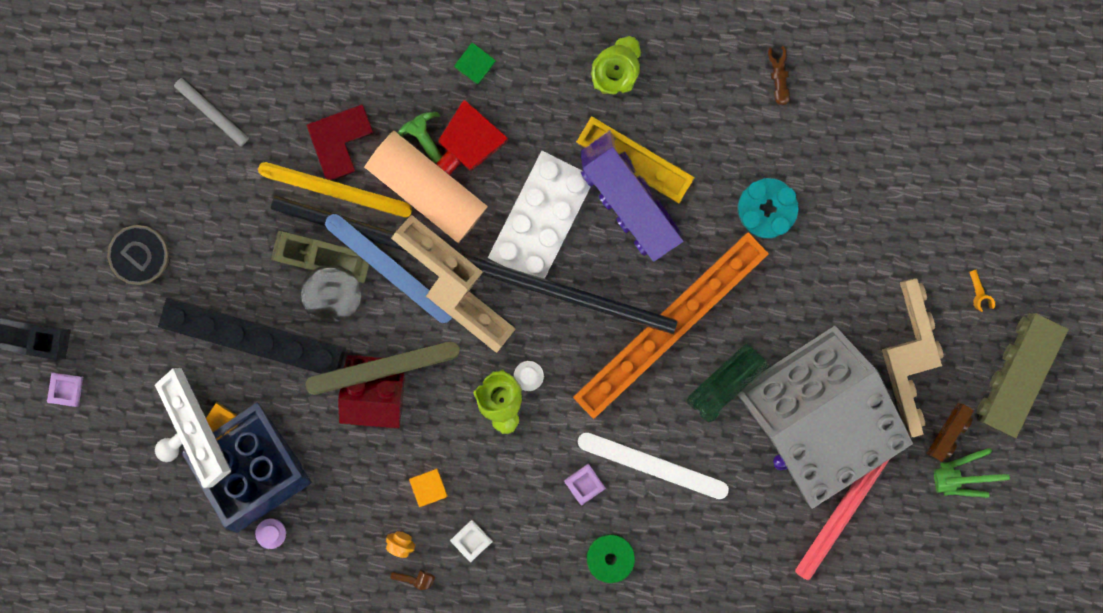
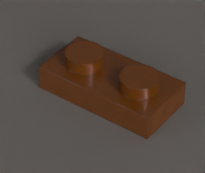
M957 403L926 454L941 462L945 458H950L957 447L955 441L959 434L965 433L973 421L971 415L974 410L964 404Z

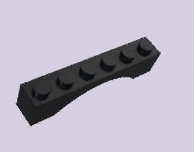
M166 298L158 325L162 329L320 374L340 370L346 347L265 326L175 298Z
M0 317V349L52 360L66 359L71 329Z

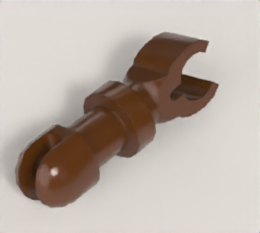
M782 45L783 55L779 58L780 62L777 63V59L772 57L773 49L770 47L768 56L773 66L771 80L774 79L775 101L779 105H786L790 100V92L787 89L786 80L789 77V71H785L787 52Z

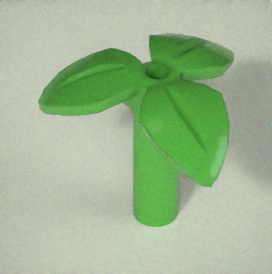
M426 112L404 124L399 129L398 134L402 137L407 133L416 136L431 161L436 163L441 159L442 154L426 131V121L441 116L438 112Z

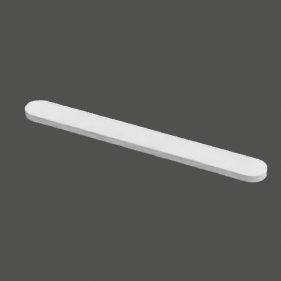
M583 433L578 438V445L582 450L716 499H723L728 494V486L723 481L591 433Z

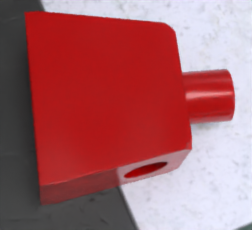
M464 100L438 140L439 144L447 152L436 165L448 175H451L460 163L469 171H472L508 142V138Z

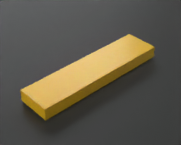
M591 116L576 143L584 148L588 147L592 142L610 130L616 138L614 141L618 153L620 154L625 151L631 159V163L636 170L634 173L636 178L643 176L651 188L678 204L680 203L695 177Z

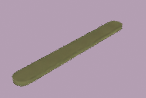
M446 342L312 376L306 381V390L310 394L316 395L449 361L458 357L460 348L454 342Z

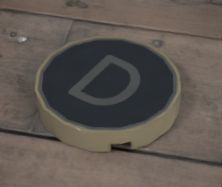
M133 225L123 228L114 235L108 247L107 258L111 270L119 279L128 284L143 285L154 282L163 275L168 266L169 252L167 242L159 232L148 226Z

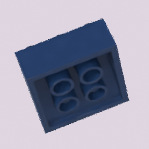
M258 402L212 432L215 439L223 436L216 441L231 470L229 474L213 487L203 488L186 450L182 452L224 528L238 533L312 483L300 461ZM236 425H238L236 428H234V429L231 430L229 433H227L226 435H224L227 431H229L230 429H232L233 427H235Z

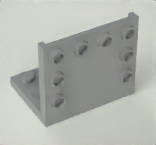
M836 326L828 329L735 389L739 399L772 440L811 509L913 444L877 370Z

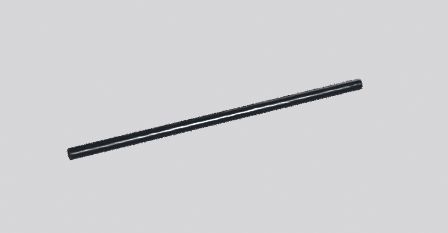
M277 195L274 196L271 203V210L325 226L327 217L335 214ZM341 216L368 240L406 251L391 239L395 232ZM460 253L483 272L481 274L483 276L666 333L674 334L678 322L676 319Z

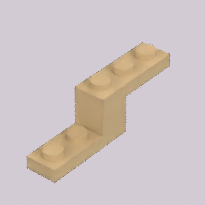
M411 215L391 239L439 276L426 297L497 353L516 328L469 292L483 272Z
M917 279L900 282L916 340L882 349L902 422L912 438L923 435L922 426H925V420L921 409H916L914 397H917L916 388L913 381L908 380L907 376L942 366L940 359L943 358L942 347L939 341L934 340L932 330L935 329L933 316L925 308L924 301L927 300L926 291L923 284L918 283Z

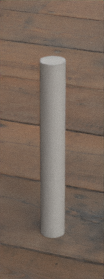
M180 78L175 83L174 87L238 145L242 147L249 140V137L183 78Z

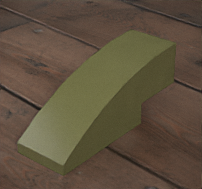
M282 231L277 233L271 257L273 261L361 283L365 282L369 266L365 260L350 248Z

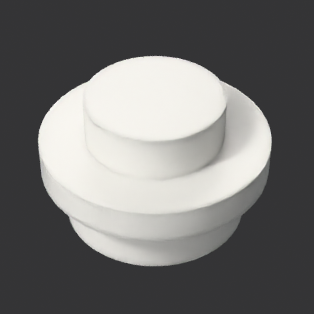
M533 361L520 363L514 371V377L524 391L537 389L544 379L542 368Z

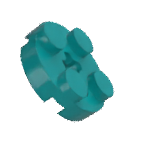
M764 178L751 183L742 192L738 201L737 211L742 225L750 234L759 238L770 239L785 234L794 225L798 215V202L794 190L789 188L784 182L777 179ZM771 199L772 206L776 207V212L770 213L769 217H765L764 211L760 210V204H766L767 200Z

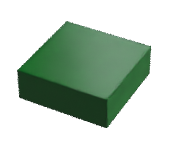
M471 43L454 65V68L479 85L496 60Z

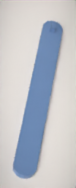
M332 214L327 217L325 226L328 231L433 318L441 323H447L452 319L449 314L426 297L430 290L341 216Z

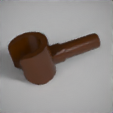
M420 570L417 578L392 572L390 579L412 584L419 590H426L431 587L435 576Z

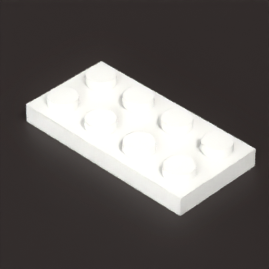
M541 151L488 258L505 267L545 279L590 189V186L581 175L582 170Z

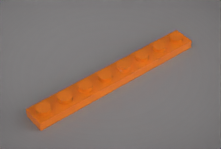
M747 232L660 314L678 320L674 334L646 327L581 388L573 398L593 419L596 418L769 253Z

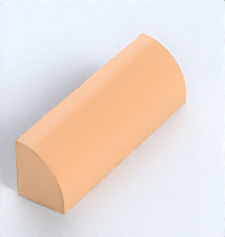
M395 131L391 132L365 165L368 171L457 243L474 227L488 207Z

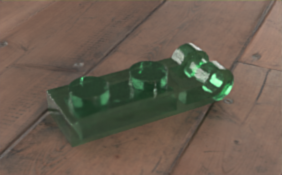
M746 343L690 394L687 404L694 410H699L700 416L706 422H712L718 417L720 410L769 365L763 357ZM712 394L714 397L707 402V398Z

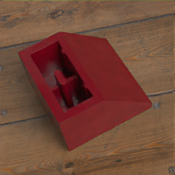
M346 355L344 368L383 358ZM405 372L340 388L338 398L339 424L400 428Z

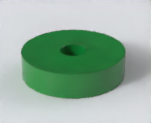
M605 534L596 538L590 544L586 560L589 571L596 579L605 583H617L624 580L631 573L634 567L635 556L631 545L626 539L615 534ZM609 553H613L616 556V561L612 564H608L605 561V556Z

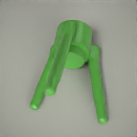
M990 448L951 462L940 463L941 468L934 469L937 493L944 492V496L962 495L988 498L990 496L988 492L959 488L962 487V484L1009 480L1010 475L996 474L961 477L960 470H954V467L991 454L992 450Z

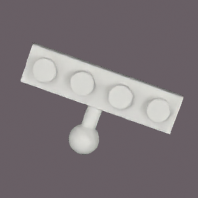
M173 368L155 384V387L177 434L172 438L161 439L155 446V454L159 460L171 462L177 458L179 447L183 445L203 488H211L229 474L231 470L182 368Z

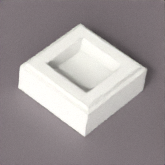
M473 520L467 523L450 540L470 563L493 542Z

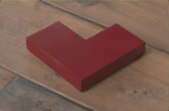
M363 104L306 125L327 180L332 181L356 172L346 143L373 134Z

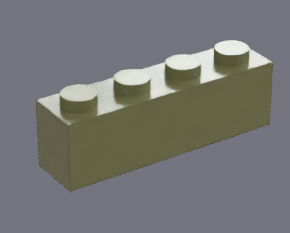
M1028 313L1027 317L1023 316L1016 327L1018 336L1015 343H1010L1003 354L1002 359L1005 360L1002 370L1001 372L997 370L990 381L989 386L992 387L988 399L984 397L978 405L976 412L979 414L978 422L1009 437L1017 438L1069 329L1037 313Z

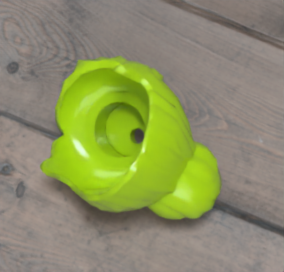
M635 37L619 38L615 45L601 51L593 61L591 76L594 89L599 90L602 94L616 95L618 92L625 93L632 90L640 72L638 58L641 55L639 41ZM615 65L619 66L618 70L614 69Z
M503 369L494 371L484 379L483 385L478 386L473 394L477 400L479 411L485 418L492 421V425L502 434H510L515 431L519 424L518 411L522 402L521 386L515 377ZM500 398H504L503 403L500 402Z

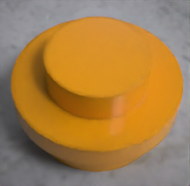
M400 531L388 534L386 538V550L400 558H407L409 553L414 551L415 544L411 541L412 537Z

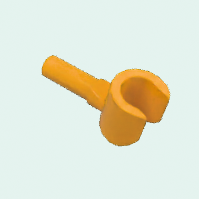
M977 270L970 271L976 293L973 301L975 308L983 312L981 301L987 298L989 308L994 309L995 301L991 296L985 294Z

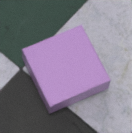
M51 373L47 403L79 407L83 377Z
M589 463L564 480L581 506L606 489Z

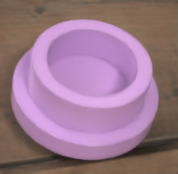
M265 519L256 528V539L264 548H277L286 538L285 526L277 519Z

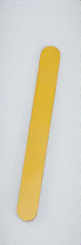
M268 162L261 163L258 168V172L269 179L401 217H408L412 213L411 205L400 200Z

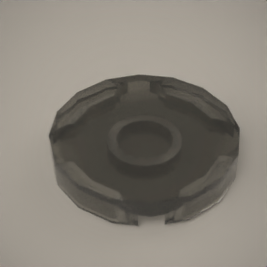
M326 265L314 269L305 277L301 284L300 298L303 307L312 318L321 322L335 323L341 321V318L347 315L348 317L356 311L361 300V289L358 279L350 270L337 265Z

